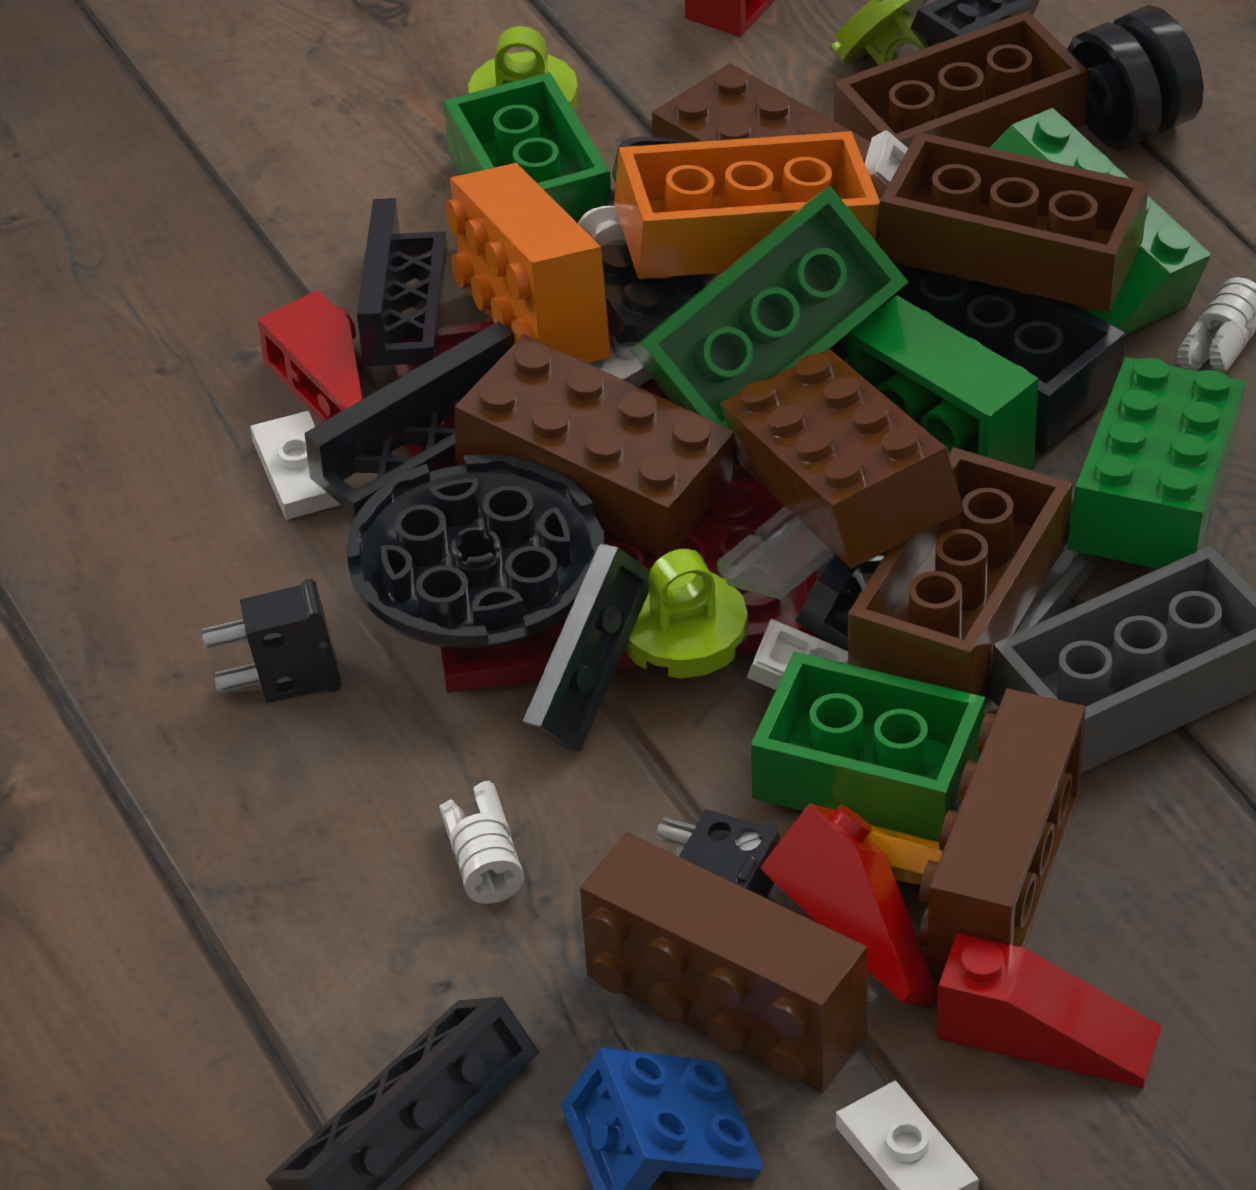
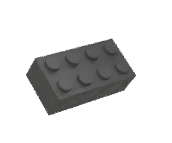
M1212 546L1204 548L994 643L991 699L999 707L1006 688L1086 706L1081 773L1256 692V591Z

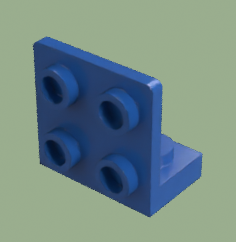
M600 1047L560 1104L594 1190H649L662 1171L755 1179L764 1167L722 1069L717 1062L712 1060Z

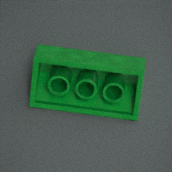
M1054 108L1012 124L990 147L1129 179L1107 156L1092 145ZM1148 196L1143 242L1110 312L1093 308H1079L1124 331L1126 335L1188 306L1211 254Z

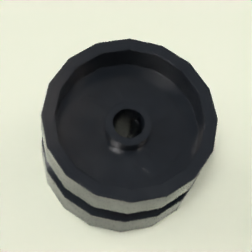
M1147 5L1115 19L1113 24L1106 22L1074 36L1067 48L1088 70L1085 123L1092 134L1108 147L1122 150L1153 137L1156 131L1164 132L1195 119L1202 107L1204 83L1200 62L1192 42L1179 22L1162 8Z

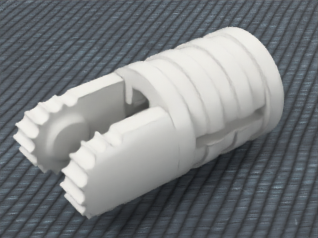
M1234 277L1225 281L1183 343H1181L1176 356V364H1179L1180 368L1196 371L1200 367L1202 368V364L1210 359L1212 369L1219 372L1228 371L1256 331L1255 282L1241 277Z
M488 780L474 786L473 789L480 813L466 817L462 809L451 799L440 805L450 844L459 865L465 892L471 900L482 904L498 903L512 897L520 890L524 882V872L515 851L511 832L494 783Z

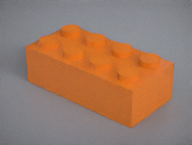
M852 131L619 147L614 206L638 279H667L673 276L721 274L812 197L828 186L832 187L876 241L880 200Z
M517 163L451 177L452 199L446 201L445 210L449 227L457 239L458 253L452 255L451 265L458 287L460 289L465 288L473 297L477 308L480 311L485 310L494 323L500 321L514 332V344L525 334L586 363L611 358L601 246Z

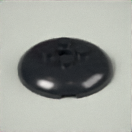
M464 455V465L446 467L429 472L427 464H424L399 475L385 484L364 504L351 526L347 542V561L351 582L362 602L376 618L396 632L426 644L452 649H490L524 641L554 627L568 617L599 544L605 545L604 531L601 529L600 523L593 512V502L587 494L566 476L542 464L526 459L502 455Z

